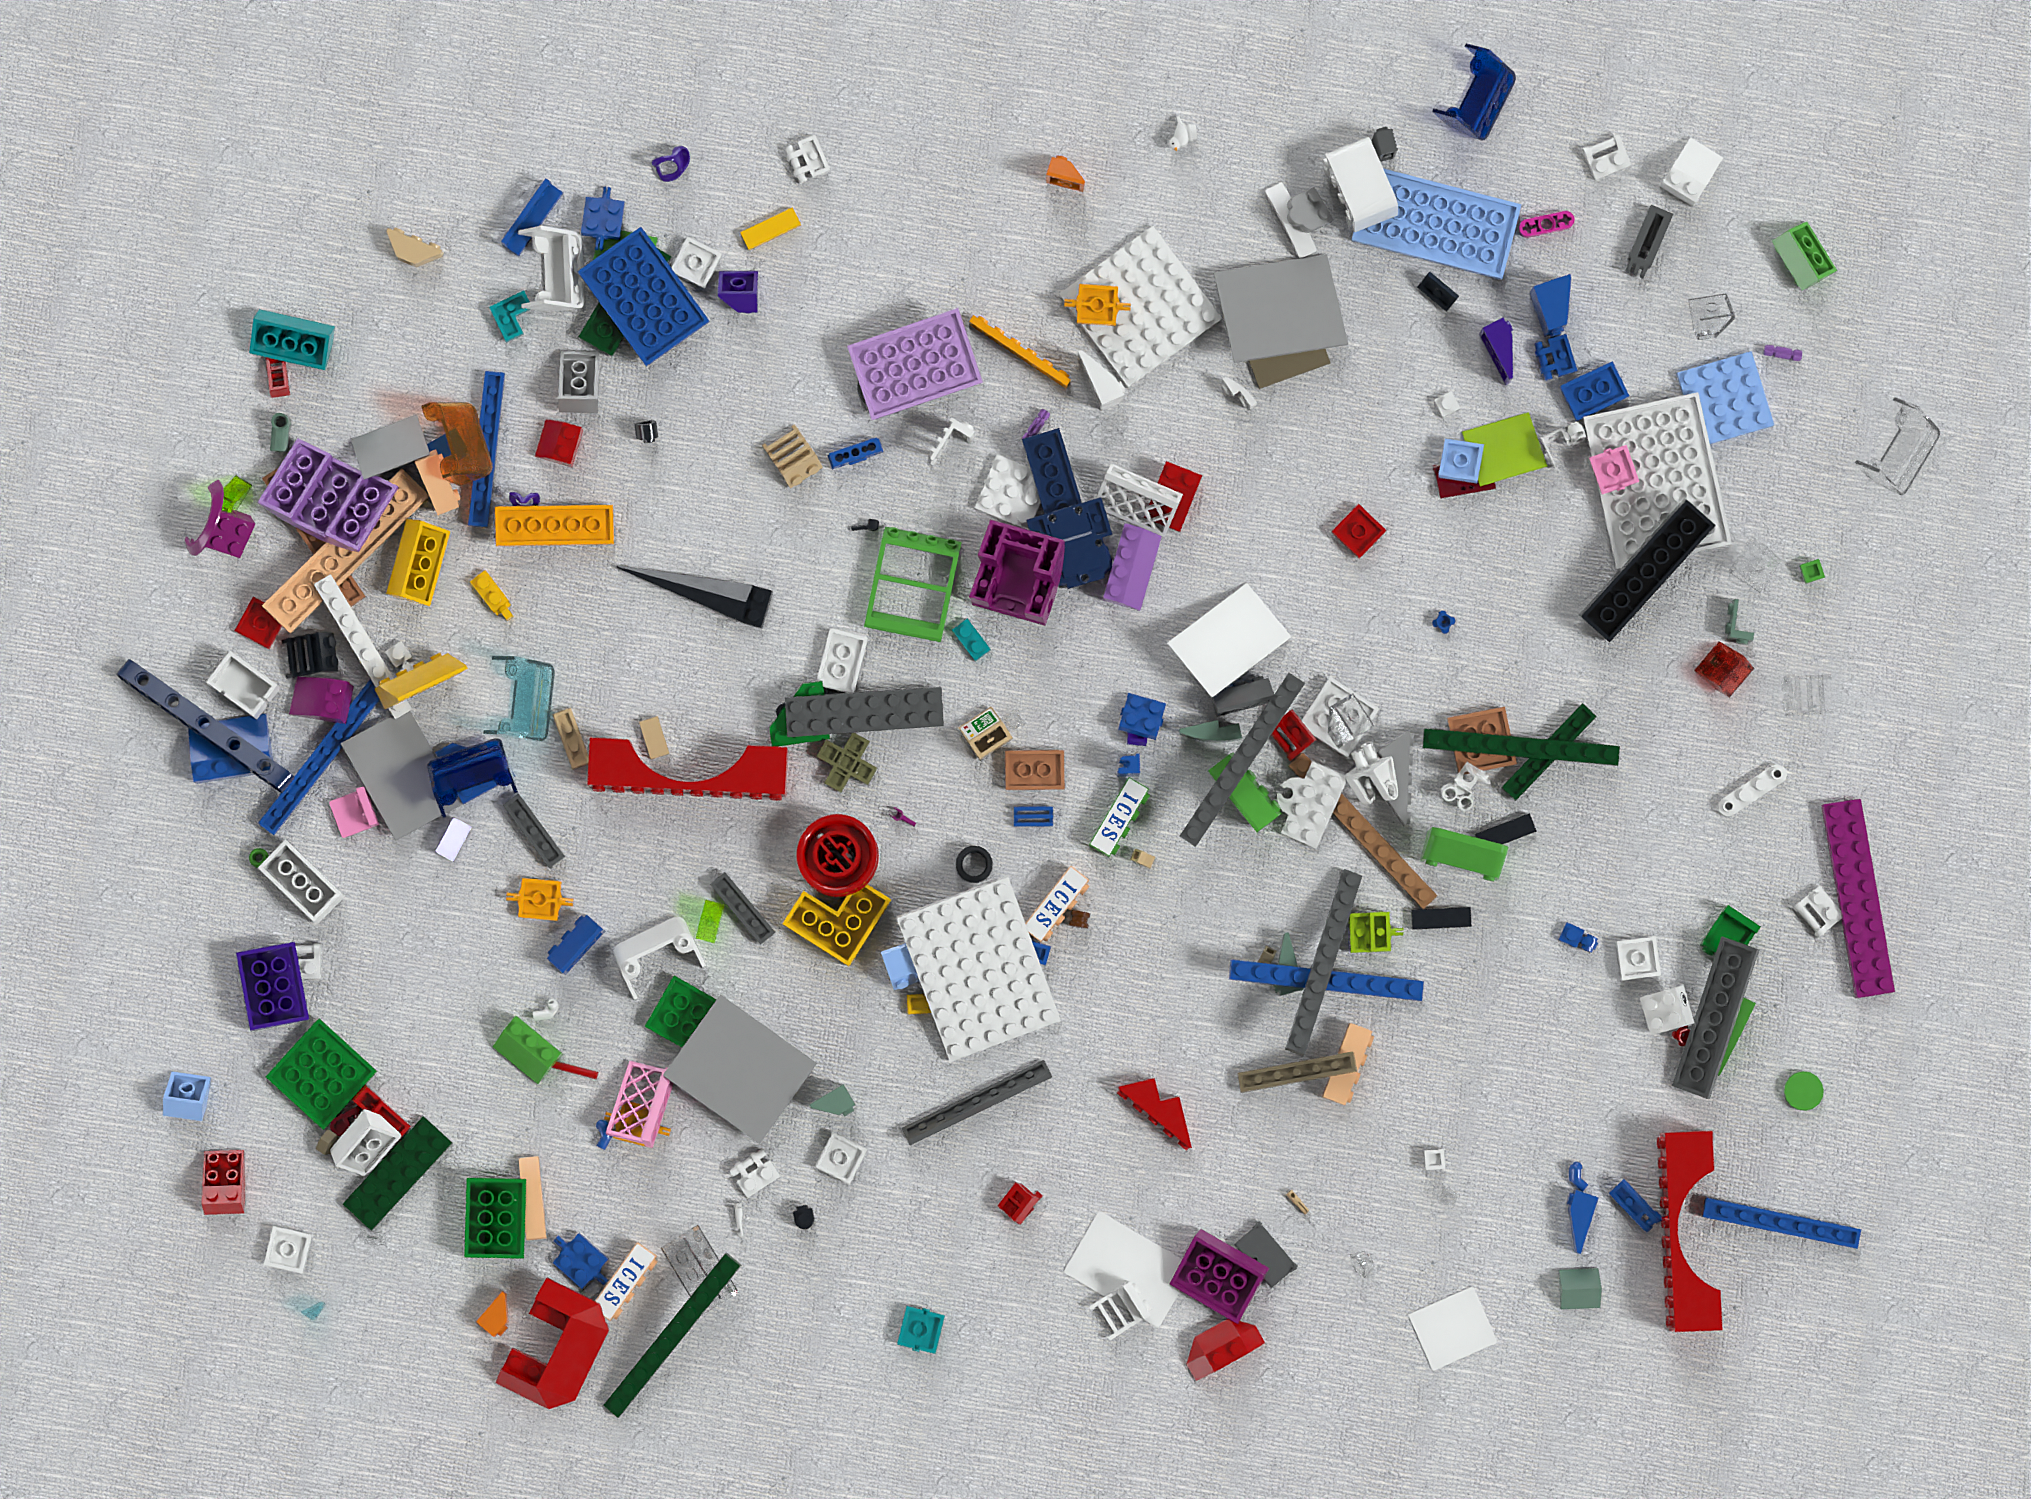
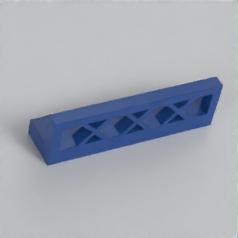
M545 178L502 239V245L517 256H520L532 237L518 235V231L541 226L563 195V192Z

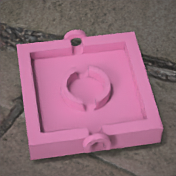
M1627 445L1613 450L1609 448L1604 450V453L1589 457L1602 495L1615 490L1620 491L1627 486L1639 483Z

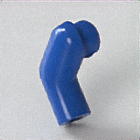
M1574 1162L1569 1167V1180L1583 1192L1589 1184L1581 1178L1582 1164Z

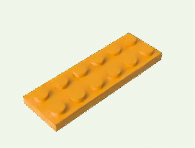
M613 505L495 507L496 547L614 545Z

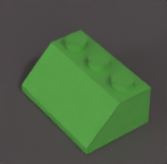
M1808 222L1787 230L1772 241L1776 252L1780 254L1785 267L1791 272L1795 283L1802 291L1837 271Z
M518 1016L511 1020L493 1045L494 1049L537 1084L542 1081L563 1055L561 1051Z

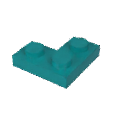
M524 290L489 307L506 343L524 335L516 319L517 316L531 310L521 306V304L530 302Z

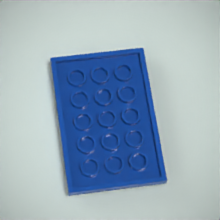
M639 227L577 271L646 367L710 322L642 227Z

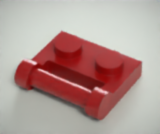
M1293 709L1282 717L1271 734L1287 754L1286 757L1289 761L1317 740ZM1279 727L1296 747L1294 751L1277 729Z

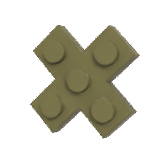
M856 733L851 734L844 748L825 740L816 756L833 766L824 784L842 793L851 776L869 785L878 769L861 759L870 741Z

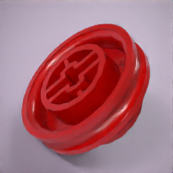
M832 814L817 819L806 828L798 842L796 857L802 876L812 888L824 895L844 897L860 891L872 880L879 863V849L873 834L861 821L848 815ZM820 833L824 834L818 839ZM846 846H848L850 850L854 853V863L851 861L853 857ZM832 847H835L850 865L849 869L846 870L829 851ZM826 860L835 871L842 870L843 872H833L827 865Z

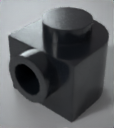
M655 420L634 423L636 439L643 440L644 443H652L659 437Z
M808 1205L796 1207L797 1211H793L796 1226L800 1229L810 1228L815 1221L813 1208H808Z

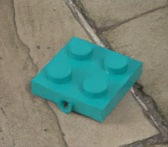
M906 1306L897 1345L912 1348V1351L916 1352L921 1350L936 1354L945 1315L930 1312V1309L926 1308L918 1309Z

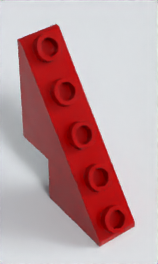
M1155 1078L1118 1087L1119 1091L1117 1094L1124 1100L1129 1098L1134 1102L1132 1106L1140 1113L1145 1111L1149 1115L1147 1118L1154 1125L1159 1123L1163 1126V1132L1170 1138L1175 1136L1180 1140L1178 1144L1186 1151L1192 1148L1180 1096L1160 1101Z

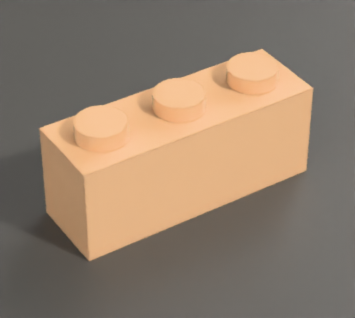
M435 449L430 451V455L415 460L437 515L458 508V501L461 498L458 490H453L450 484L454 481L450 472H445L443 466L446 465L443 455H438Z

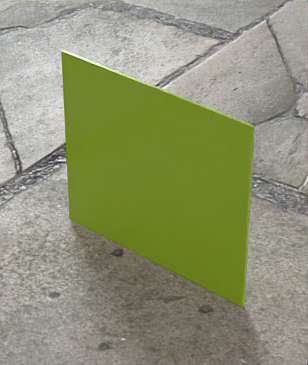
M1529 412L1462 432L1465 442L1484 444L1478 477L1480 486L1548 467Z

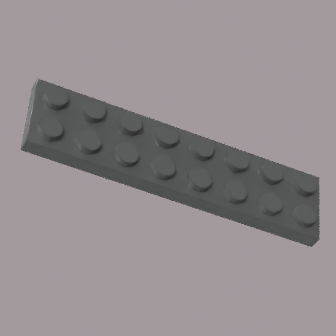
M941 686L785 697L787 737L944 726Z
M1721 936L1694 1023L1692 1024L1672 1084L1673 1087L1710 1099L1760 949Z

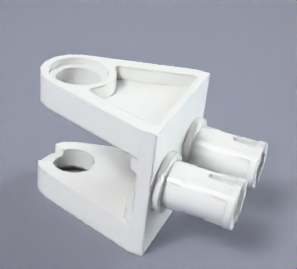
M1373 742L1362 744V749L1351 753L1356 767L1345 775L1346 780L1363 805H1369L1376 799L1374 785L1384 800H1395L1398 797V786L1392 756L1377 757Z

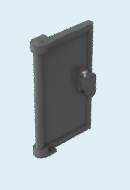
M1260 1221L1256 1222L1252 1229L1234 1244L1239 1251L1269 1268L1264 1280L1270 1288H1273L1286 1275L1298 1267L1263 1227Z

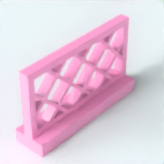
M629 1061L606 1135L642 1143L645 1147L653 1148L674 1084L663 1076L668 1069L667 1067L662 1069ZM633 1067L641 1069L643 1075L633 1079L631 1076ZM653 1073L661 1074L660 1080L653 1084L648 1078ZM646 1078L650 1085L639 1090L636 1083ZM634 1085L637 1093L627 1098L625 1094L626 1088ZM652 1089L655 1093L654 1098L646 1102L642 1094ZM640 1096L644 1104L633 1108L630 1101ZM628 1103L631 1111L621 1116L619 1112L620 1106ZM646 1107L649 1111L648 1116L640 1120L636 1112ZM634 1114L638 1122L628 1127L624 1119ZM619 1121L623 1122L625 1129L620 1132L612 1131L614 1124ZM640 1125L643 1129L641 1137L633 1136L630 1130Z

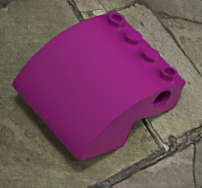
M990 520L978 552L981 564L969 595L972 605L1046 626L1060 582L1065 541Z

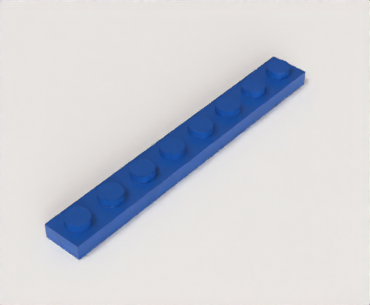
M485 371L468 526L488 528L505 381V373Z
M1705 1198L1702 1217L1855 1249H1858L1862 1230L1711 1198Z

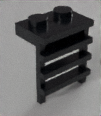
M315 632L281 640L282 644L287 645L290 674H286V679L320 672H338L334 633ZM304 640H306L310 670H307ZM294 642L297 644L300 672H297Z

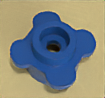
M1442 610L1439 612L1437 619L1433 620L1432 625L1433 627H1438L1443 634H1447L1449 628L1455 624L1456 620L1448 615L1446 611Z

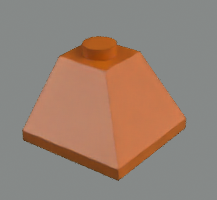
M1057 155L1056 158L1051 157L1046 174V183L1083 192L1085 180L1071 161H1067L1068 158Z

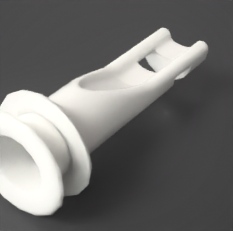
M741 1203L731 1204L734 1205L737 1229L740 1228L738 1236H743L741 1224L742 1208L745 1207H742Z

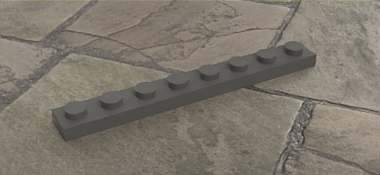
M1042 1060L903 1127L902 1130L909 1145H912L1052 1078L1051 1072L1045 1061Z

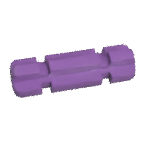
M1768 344L1764 347V355L1766 356L1774 355V357L1788 360L1792 358L1794 361L1802 359L1801 350L1795 349L1792 351L1790 348L1779 346L1775 348L1774 345Z
M1040 410L1038 418L1034 419L1027 430L1028 432L1024 434L1022 439L1039 433L1045 424L1044 421H1047L1050 416L1047 410Z

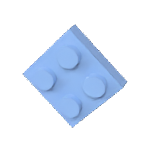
M1445 439L1439 478L1477 483L1484 444Z

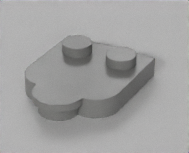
M1315 187L1295 195L1287 203L1289 210L1287 219L1289 223L1293 226H1298L1305 233L1315 231L1334 221Z

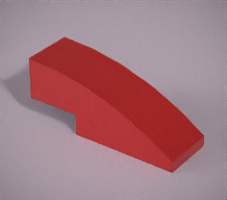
M366 1084L352 1098L363 1110L381 1115L401 1134V1137L411 1127Z

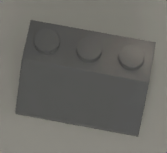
M1263 676L1252 678L1250 683L1245 684L1244 681L1233 683L1234 687L1227 689L1225 687L1211 698L1216 717L1268 704L1274 695V691L1269 678L1264 679Z

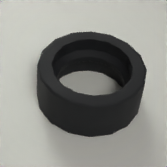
M971 845L966 847L956 858L958 875L969 883L984 881L992 871L993 861L991 855L980 846ZM978 853L984 857L986 868L980 875L971 876L964 871L963 860L968 854Z

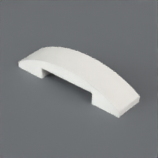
M1281 182L1265 190L1264 192L1284 226L1298 258H1305L1317 252L1310 233H1305L1298 226L1291 225L1287 219L1289 212L1287 203L1291 196Z

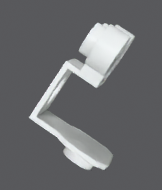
M1578 422L1568 425V430L1565 433L1563 428L1541 437L1547 451L1544 454L1549 465L1553 464L1552 466L1555 470H1557V467L1546 444L1563 436L1568 446L1584 442L1587 436L1582 425Z
M1466 762L1454 779L1455 783L1453 785L1446 784L1441 788V795L1446 801H1453L1457 798V805L1461 810H1470L1473 807V799L1471 797L1473 792L1471 788L1478 779L1490 784L1489 775ZM1466 771L1474 776L1471 781L1463 779V774ZM1447 789H1452L1450 793H1445ZM1467 798V802H1461L1462 799Z

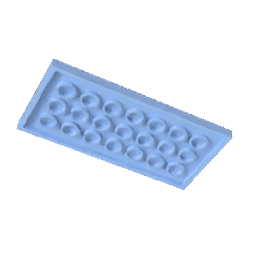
M1384 169L1398 203V215L1360 231L1353 232L1351 241L1495 279H1503L1522 204Z

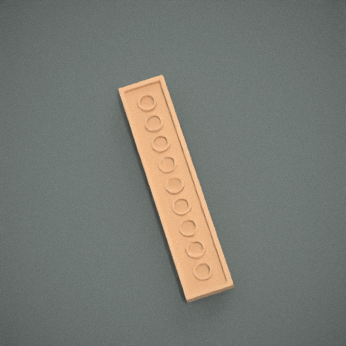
M403 469L389 480V482L397 485L399 488L359 552L346 550L326 542L262 605L290 634L324 602L314 586L316 582L331 574L339 587L429 498V494Z

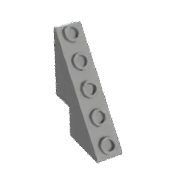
M1407 731L1377 752L1380 758L1390 756L1393 758L1398 797L1395 800H1388L1386 802L1403 826L1410 824L1411 813L1407 812V805H1411V793H1408V785H1412V773H1409V765L1412 766L1413 754H1410V746H1413L1414 734H1410V731Z

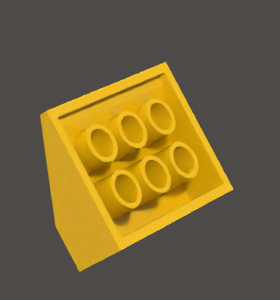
M441 653L430 657L431 661L426 664L424 661L413 665L414 669L407 672V669L396 673L397 677L392 680L387 677L379 681L380 686L374 689L384 709H387L468 669L467 666L449 653L443 656Z

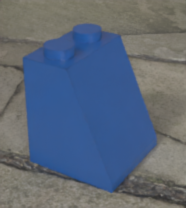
M1571 274L1535 285L1529 292L1544 337L1550 335V338L1561 335V332L1564 331L1568 323Z

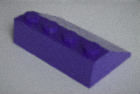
M295 942L236 952L251 1032L309 1020Z

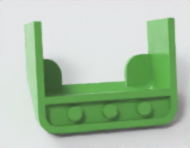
M1432 827L1427 831L1420 861H1426L1425 864L1437 867V864H1446L1480 873V875H1483L1484 880L1494 882V880L1496 881L1500 877L1509 847Z

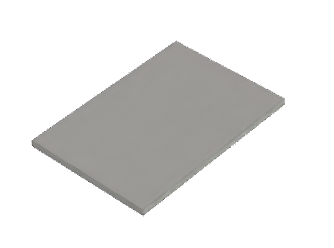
M411 711L397 719H394L392 715L341 743L342 748L395 841L463 805Z

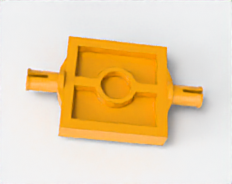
M1079 284V294L1076 300L1065 299L1064 307H1076L1077 324L1116 326V316L1119 310L1130 311L1131 303H1119L1118 286Z
M522 878L519 893L507 892L506 896H512L506 897V901H518L519 918L558 921L561 905L573 907V903L568 902H574V898H562L561 881Z
M630 1102L633 1108H636V1107L642 1105V1104ZM625 1103L622 1105L619 1111L621 1116L631 1111L629 1104ZM646 1107L636 1112L640 1120L647 1117L649 1113ZM606 1111L605 1115L611 1116L612 1113ZM634 1114L624 1119L628 1127L638 1122ZM605 1116L604 1120L610 1121V1117ZM622 1121L615 1124L616 1132L625 1129ZM639 1125L630 1130L633 1136L641 1137L643 1129ZM660 1126L657 1134L669 1137L670 1133L663 1130L671 1132V1128ZM613 1137V1138L618 1139V1140H622V1141L634 1143V1144H637V1145L645 1146V1145L642 1144V1143L633 1142V1141H629V1140H625V1139Z

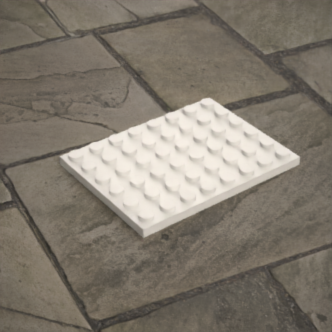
M1698 392L1583 417L1591 457L1604 453L1603 451L1611 448L1613 450L1627 445L1639 479V483L1627 486L1620 491L1615 490L1602 495L1599 489L1616 570L1622 568L1684 498L1716 525L1690 554L1732 545Z
M1008 875L896 917L950 1062L1061 1021Z

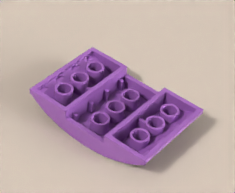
M297 438L258 500V504L285 522L322 541L346 550L359 552L399 487L376 475L364 480L360 470L333 458L330 453Z

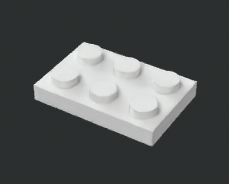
M830 628L817 681L822 680L823 687L843 693L855 692L868 637Z

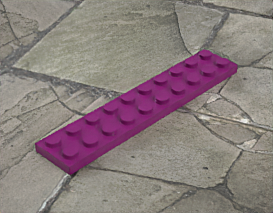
M1861 799L1823 804L1821 806L1839 909L1841 910V920L1855 999L1894 993L1895 988Z

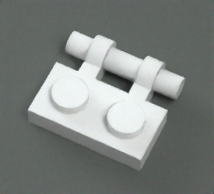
M816 135L798 141L797 144L800 149L794 151L792 145L785 148L788 162H791L794 168V176L798 178L800 184L807 182L805 174L810 172L812 178L830 172L829 165ZM803 156L806 166L801 167L798 160L799 157Z
M763 1148L757 1152H752L750 1157L742 1162H737L736 1166L729 1170L733 1177L738 1173H741L743 1176L737 1183L747 1198L781 1177L770 1160L764 1164L760 1160L766 1156ZM756 1163L758 1168L748 1174L746 1168Z

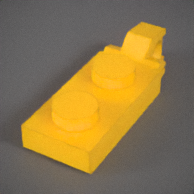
M486 570L470 581L493 613L497 616L502 613L507 621L514 617L508 610V607L511 606L509 600Z

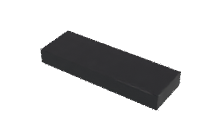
M1529 813L1474 835L1475 838L1503 845L1537 832Z
M1471 907L1411 910L1412 930L1472 927Z

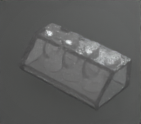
M699 1225L661 1247L689 1296L694 1293L719 1262L718 1256ZM732 1280L727 1283L702 1315L739 1293Z

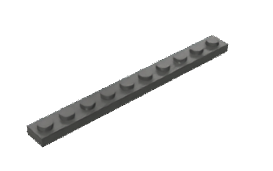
M1290 672L1287 674L1179 837L1194 847L1197 846L1305 685V682Z
M1346 869L1342 871L1285 1047L1287 1051L1304 1056L1362 879L1360 874Z

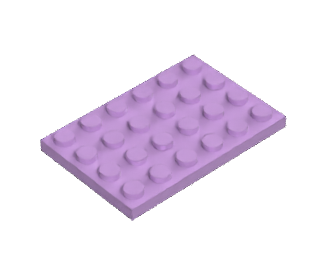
M959 308L847 346L872 420L983 383Z

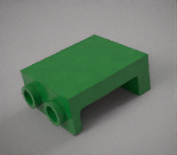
M1726 905L1700 943L1703 947L1702 951L1710 956L1715 955L1721 936L1748 945L1761 926L1730 905Z

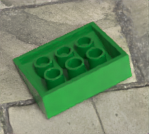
M466 1179L464 1258L524 1259L526 1179Z

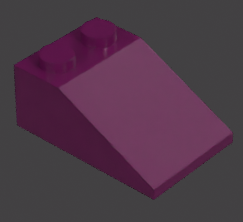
M297 677L289 715L346 724L354 686L348 681L331 678Z

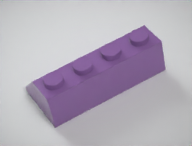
M1127 523L1124 524L1103 601L1137 611L1141 610L1162 536L1141 527Z

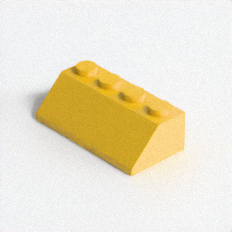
M406 519L386 594L430 606L450 531L424 521Z

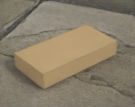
M658 716L639 722L650 759L670 754Z

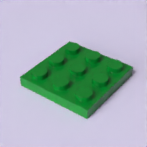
M674 975L644 1027L683 1048L717 999Z

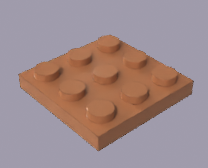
M1505 707L1447 718L1449 731L1511 736ZM1454 752L1458 773L1466 762L1483 771L1517 764L1516 757Z

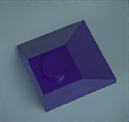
M719 271L718 297L738 313H758V271Z

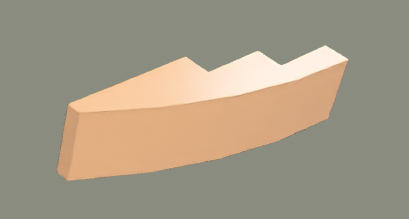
M539 1157L519 1158L520 1179H526V1240L546 1239Z

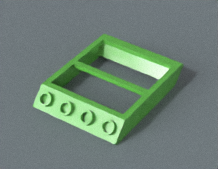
M885 527L864 627L941 642L962 542L954 539L939 538L934 535L920 534L915 531L900 530L895 527ZM886 544L953 557L947 587L880 574ZM884 580L946 593L940 624L872 611L878 581Z

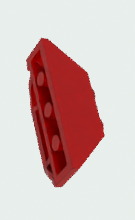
M1226 1319L1194 1337L1186 1364L1195 1381H1198L1263 1345L1265 1341L1256 1325L1239 1321L1237 1324L1230 1319Z

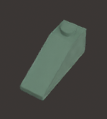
M1287 932L1283 935L1277 965L1298 967L1290 935ZM1273 985L1275 993L1279 992L1280 996L1304 990V988Z

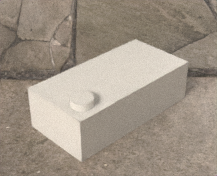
M286 839L258 867L316 924H319L345 897L334 884Z

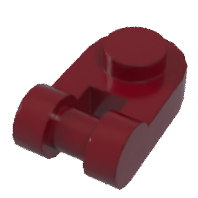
M356 1106L334 1118L330 1124L331 1131L337 1136H342L351 1125L348 1118L353 1116L356 1119L361 1114L360 1107Z

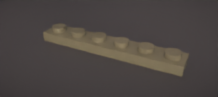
M1352 1051L1238 1073L1240 1092L1246 1093L1357 1072L1355 1055Z

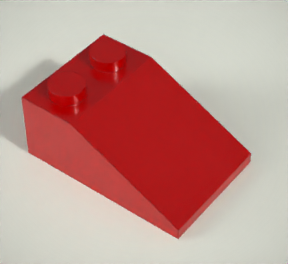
M1166 461L1158 484L1183 494L1169 526L1170 529L1180 532L1202 475ZM1166 505L1160 506L1164 514L1171 512L1173 509ZM1156 508L1148 510L1151 518L1160 516ZM1162 519L1155 521V523L1165 526Z

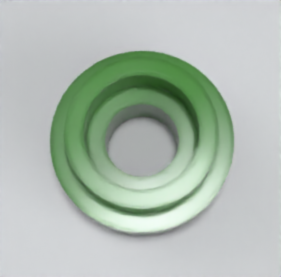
M256 848L251 851L249 861L251 865L258 868L269 855L266 850ZM261 854L263 856L262 861L257 862L256 856Z

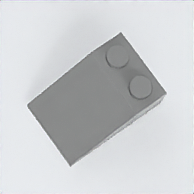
M560 351L559 412L598 413L599 352Z

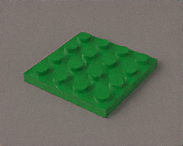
M319 1018L265 1077L320 1128L325 1130L378 1071Z

